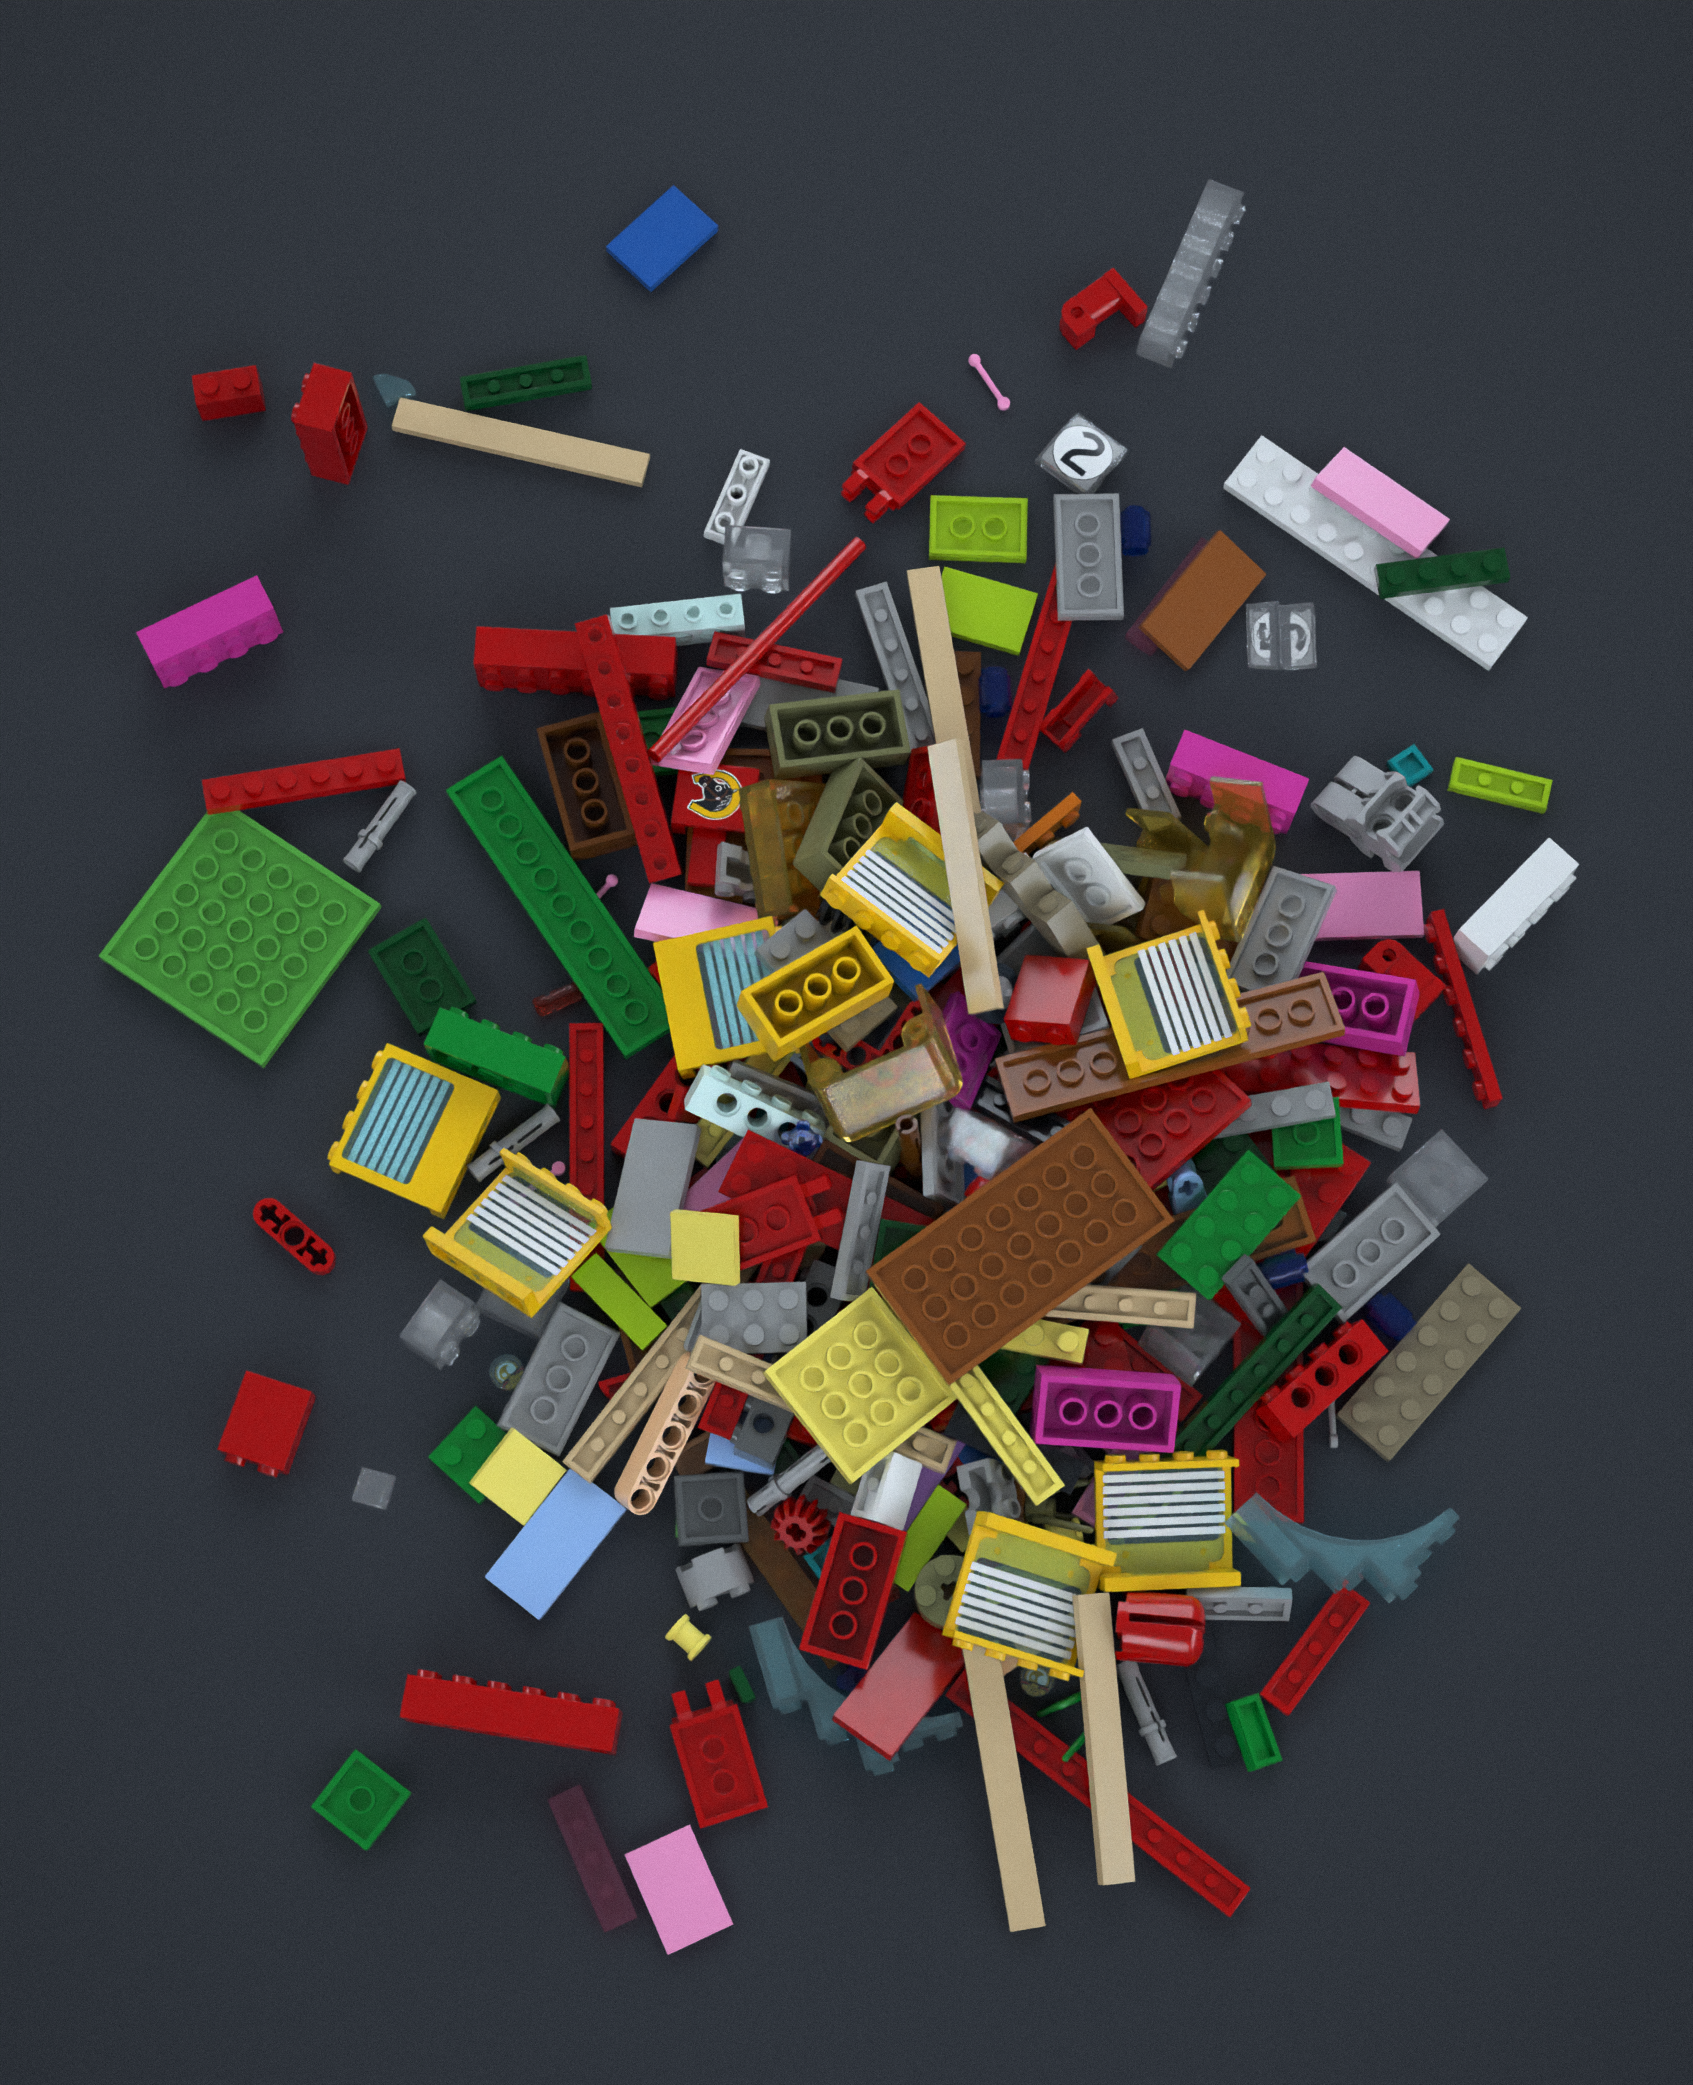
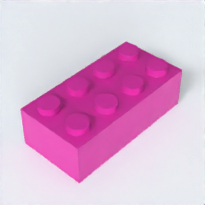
M256 575L136 633L165 689L169 686L176 687L182 685L188 680V677L198 672H209L216 668L219 662L228 658L241 657L249 648L257 644H268L274 641L278 634L283 633L275 610Z
M1184 730L1165 780L1170 792L1177 796L1196 798L1207 808L1215 810L1221 808L1231 812V816L1237 820L1244 822L1251 820L1261 824L1262 828L1270 833L1280 834L1281 832L1287 835L1309 778Z
M1305 962L1299 978L1320 972L1325 973L1345 1026V1036L1322 1042L1399 1056L1406 1055L1420 994L1415 979Z
M1036 1365L1029 1433L1035 1444L1174 1453L1181 1384L1174 1374Z

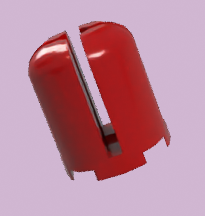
M1121 1591L1122 1597L1126 1599V1602H1118L1116 1632L1118 1639H1120L1122 1652L1115 1651L1116 1660L1185 1667L1197 1662L1203 1652V1634L1205 1633L1206 1624L1205 1611L1198 1599L1188 1595Z

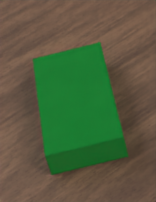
M1259 1692L1224 1704L1248 1772L1282 1761Z

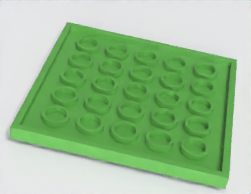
M239 810L208 815L206 812L99 954V958L264 1069L382 907L380 903Z

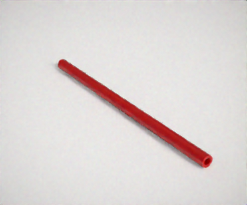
M854 537L648 749L647 753L652 760L659 763L866 549L865 543L860 538Z

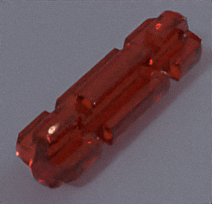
M574 982L550 991L549 996L543 994L534 998L533 1005L537 1014L544 1016L552 1013L551 1009L553 1008L559 1010L582 1000L581 997L583 995Z

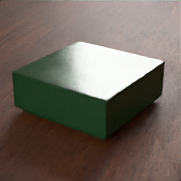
M739 1665L729 1670V1677L742 1704L746 1705L756 1700L741 1666Z

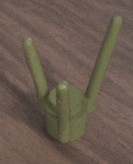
M1077 1480L1073 1489L1088 1485V1480ZM1026 1495L1025 1518L1027 1522L1046 1524L1078 1532H1093L1091 1526L1070 1522L1072 1518H1077L1071 1513L1056 1512L1055 1498L1048 1497L1035 1507Z

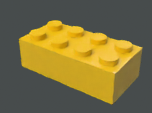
M855 926L742 990L736 1006L773 1062L888 997L894 980L861 931Z

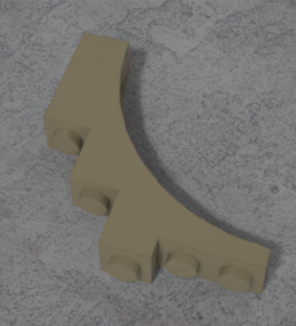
M983 811L980 814L973 812L982 867L1005 883L1002 887L1003 891L1036 927L1057 957L1090 960L1086 948L1098 945L1099 943L1072 900L1053 889L1034 859L1018 851L1000 821ZM1101 948L1102 954H1103V956H1105L1106 954H1105V952L1103 951V949Z

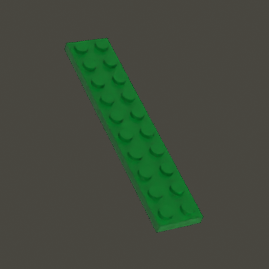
M503 756L498 757L446 790L448 797L599 1021L603 1024V1027L624 1058H630L669 1033L670 1027L662 990Z

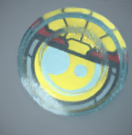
M504 1354L493 1360L490 1365L489 1375L494 1385L499 1389L512 1390L515 1389L524 1371V1367L517 1357Z
M1038 1665L1037 1671L1023 1668L1019 1675V1683L1026 1694L1033 1697H1041L1053 1688L1055 1678L1048 1676L1049 1668Z

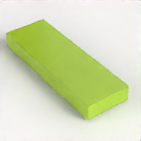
M1455 757L1447 791L1544 814L1547 809L1553 780Z
M597 1253L571 1276L584 1292L642 1351L667 1329L668 1326Z
M939 1484L906 1531L909 1535L894 1583L909 1592L917 1580L920 1571L930 1561L967 1505Z

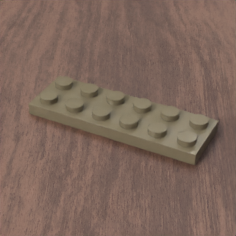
M1468 1263L1337 1413L1336 1418L1385 1461L1389 1462L1520 1311L1521 1307Z

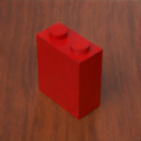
M1025 955L1004 1017L1011 1040L1025 1043L1030 1041L1043 1042L1053 1045L1077 1044L1097 982L1090 960Z
M246 1370L217 1450L226 1455L224 1461L240 1467H244L246 1462L258 1465L257 1472L277 1478L278 1473L288 1475L316 1396L312 1391Z

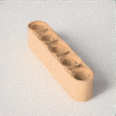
M691 1352L684 1353L677 1361L616 1484L614 1493L617 1502L634 1514H647L655 1506L716 1381L699 1374L694 1376V1372L685 1369ZM686 1395L685 1403L678 1407L679 1400ZM671 1426L668 1436L662 1438L665 1429ZM655 1458L654 1465L647 1470L649 1461ZM640 1489L639 1496L634 1501H631L633 1493Z

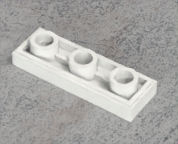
M742 449L739 450L705 528V538L732 548L735 547L770 466L769 459ZM734 495L742 496L739 499L732 498Z

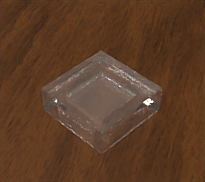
M362 1467L352 1501L386 1511L397 1477Z

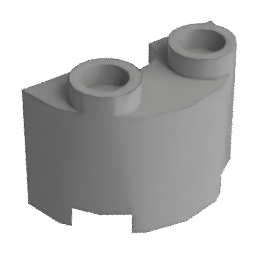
M721 842L717 846L715 894L721 897L742 896L744 902L753 904L762 903L763 897L776 895L779 856L761 851L748 852L742 850L741 846Z
M986 1458L956 1467L960 1490L965 1492L969 1499V1508L965 1511L969 1536L971 1535L977 1511L991 1512L1010 1519H1016L1020 1516L1021 1506L1017 1500V1492L1013 1482L1014 1476L1004 1463L1001 1464L998 1460Z
M738 1543L726 1549L722 1547L692 1559L691 1563L675 1569L690 1609L697 1606L699 1611L717 1605V1597L726 1593H730L731 1598L746 1594L751 1591L749 1585L755 1583L742 1547Z

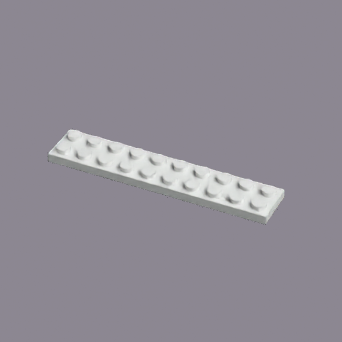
M1261 435L1226 480L1223 488L1379 595L1374 572L1375 565L1416 558L1312 488L1311 484L1318 473ZM1426 549L1419 558L1434 557L1437 555L1429 549ZM1483 586L1385 599L1488 671L1528 618Z

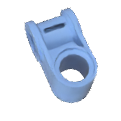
M1192 1158L1166 1179L1169 1189V1201L1174 1215L1196 1208L1207 1196L1200 1176L1197 1175Z

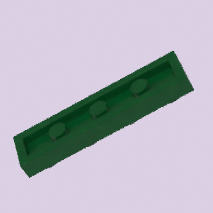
M586 355L459 377L466 411L592 389Z
M1504 547L1376 564L1374 568L1380 599L1508 583L1510 580Z

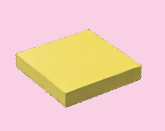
M680 1209L671 1211L672 1279L730 1286L739 1284V1215Z
M511 1427L469 1484L525 1526L567 1470Z

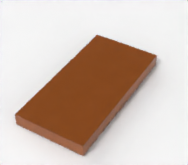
M1219 530L1215 532L1138 628L1180 668L1187 671L1266 576V573Z

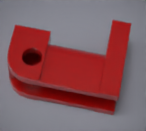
M1113 267L1063 305L1059 324L1060 331L1072 347L1077 350L1094 338L1097 325L1118 310L1136 328L1145 321L1148 306Z
M1088 668L1080 677V681L1044 718L1039 726V730L1066 753L1081 737L1079 731L1105 703L1111 707L1119 697L1109 686L1106 687Z
M1386 939L1377 943L1363 957L1357 967L1361 971L1415 979L1420 994L1413 1023L1446 988V985L1438 977L1431 973L1396 940Z

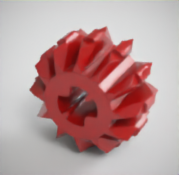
M805 1493L800 1495L798 1499L791 1496L775 1509L770 1528L776 1530L774 1540H783L785 1542L784 1551L793 1547L797 1556L802 1554L804 1550L811 1554L816 1551L818 1546L824 1545L832 1521L826 1519L828 1509H819L817 1507L818 1499L808 1502Z

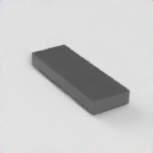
M1246 1254L1221 1278L1261 1336L1265 1337L1288 1312L1253 1259Z

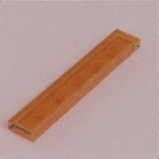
M745 1489L749 1541L740 1544L804 1633L816 1589L789 1550L784 1551L782 1540H774L776 1532L770 1528L771 1525L765 1516H757L756 1513L751 1511L747 1504V1498L750 1495ZM820 1656L829 1670L840 1663Z

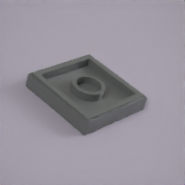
M743 1471L678 1475L673 1477L678 1547L746 1543L749 1541Z

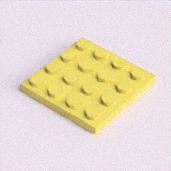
M873 1287L864 1292L763 1372V1375L849 1485L957 1399L930 1360Z

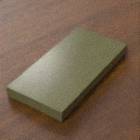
M1057 837L1056 839H1054L1053 841H1051L1049 844H1047V845L1044 846L1043 848H1045V847H1047V846H1049V845H1051V844H1053V843H1055V842H1057V841H1059V840H1061V839H1063V838ZM1100 843L1123 874L1169 880L1186 866L1187 854Z

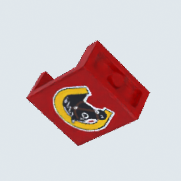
M719 764L714 775L679 769L671 819L672 833L686 834V827L744 833L745 842H752L753 832H759L761 823V812H756L757 800H764L766 781L760 780V769Z

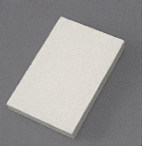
M1088 827L1035 852L1032 857L1054 889L1072 900L1092 933L1143 910L1145 906V901Z

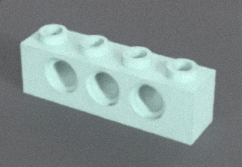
M741 594L610 608L615 634L676 637L677 646L712 642L714 631L745 638Z
M704 1064L701 1066L684 1098L685 1110L741 1137H745L749 1129L810 1160L813 1159L826 1132L825 1122L822 1121L823 1118L819 1114L809 1109L804 1111L792 1107V1103L788 1099L775 1094L771 1097L761 1092L762 1089L749 1080L740 1082L731 1078V1073L720 1066L713 1065L712 1068ZM723 1093H731L735 1096V1099L728 1104L720 1103L717 1100ZM753 1108H762L766 1111L760 1118H752L748 1115L749 1111ZM786 1122L796 1125V1128L789 1133L779 1130L780 1125Z

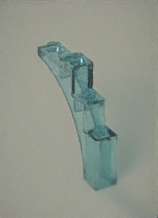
M1256 1492L1230 1516L1225 1524L1282 1586L1290 1578L1296 1583L1312 1569L1335 1594L1344 1587L1350 1592L1366 1578L1384 1599L1390 1603L1398 1596L1402 1600L1406 1599L1418 1587L1414 1581L1422 1572L1417 1567L1432 1554L1428 1548L1435 1541L1442 1545L1456 1532L1452 1525L1460 1517L1450 1507L1432 1522L1407 1534L1381 1540H1350L1327 1536L1299 1525L1274 1509Z
M783 1616L749 1626L773 1711L780 1709L782 1715L802 1709L801 1702L807 1701L819 1742L826 1740L829 1746L848 1740L847 1733L849 1732L832 1720L834 1713L846 1700V1697L828 1686L808 1666L793 1643ZM955 1712L935 1717H924L902 1745L903 1751L908 1752L923 1747V1739L933 1736L937 1737L938 1742L958 1736L956 1729L963 1727L960 1713ZM855 1737L865 1773L873 1771L875 1777L894 1771L893 1764L900 1761L898 1753L889 1761Z

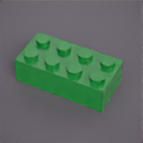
M441 1007L439 1008L424 1042L431 1061L540 1104H548L553 1109L556 1108L569 1077V1065L566 1056L562 1055L563 1051L550 1044H544V1047L533 1044L530 1037L514 1031L512 1035L502 1032L499 1025L489 1020L482 1019L481 1023L468 1018V1013L458 1008L450 1007L449 1011Z
M1247 1150L1155 1255L1204 1298L1210 1301L1224 1285L1221 1278L1244 1254L1249 1257L1300 1199L1301 1195L1250 1150Z

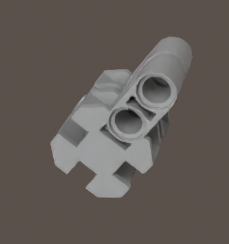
M1353 756L1334 777V782H1330L1311 803L1312 810L1319 818L1349 836L1350 840L1359 850L1368 857L1372 858L1374 853L1381 857L1384 867L1392 872H1403L1444 825L1443 818L1436 815V813L1441 811L1440 804L1426 789L1418 785L1415 791L1407 786L1405 776L1396 771L1385 773L1358 756Z

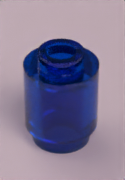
M1128 506L1125 508V511L1120 512L1122 553L1127 556H1142L1148 553V547L1152 544L1151 514L1149 511L1144 510L1142 506Z
M987 667L981 670V676L978 678L979 710L986 713V716L990 718L1003 717L1006 715V712L1012 709L1011 677L1007 675V669L1003 667Z
M1295 1248L1263 1258L1264 1261L1256 1263L1273 1290L1305 1281L1303 1274L1309 1273L1304 1253L1296 1254Z
M1379 1292L1365 1306L1370 1310L1366 1317L1389 1339L1393 1337L1397 1342H1400L1417 1324L1412 1318L1413 1313L1390 1292L1385 1296Z

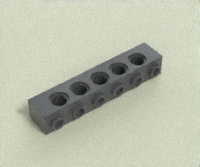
M816 1259L813 1260L810 1268H803L798 1282H806L807 1299L813 1294H820L826 1299V1303L820 1307H813L807 1301V1326L813 1330V1333L838 1314L844 1301L830 1298L836 1267ZM787 1353L773 1354L771 1361H764L773 1365ZM749 1395L744 1407V1411L748 1412L743 1425L737 1423L730 1440L731 1443L735 1444L734 1455L773 1470L795 1414ZM759 1419H768L772 1422L773 1428L767 1433H760L755 1430L753 1425Z

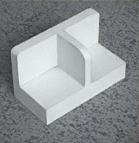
M890 1452L862 1475L851 1515L903 1530L922 1464L898 1453Z

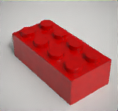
M313 363L310 374L306 373L304 375L301 386L303 395L300 403L296 402L293 407L291 421L294 422L296 435L299 437L300 447L305 454V462L308 463L311 475L349 485L368 429L355 381L351 372Z
M839 1512L799 1650L869 1670L909 1535L908 1532Z

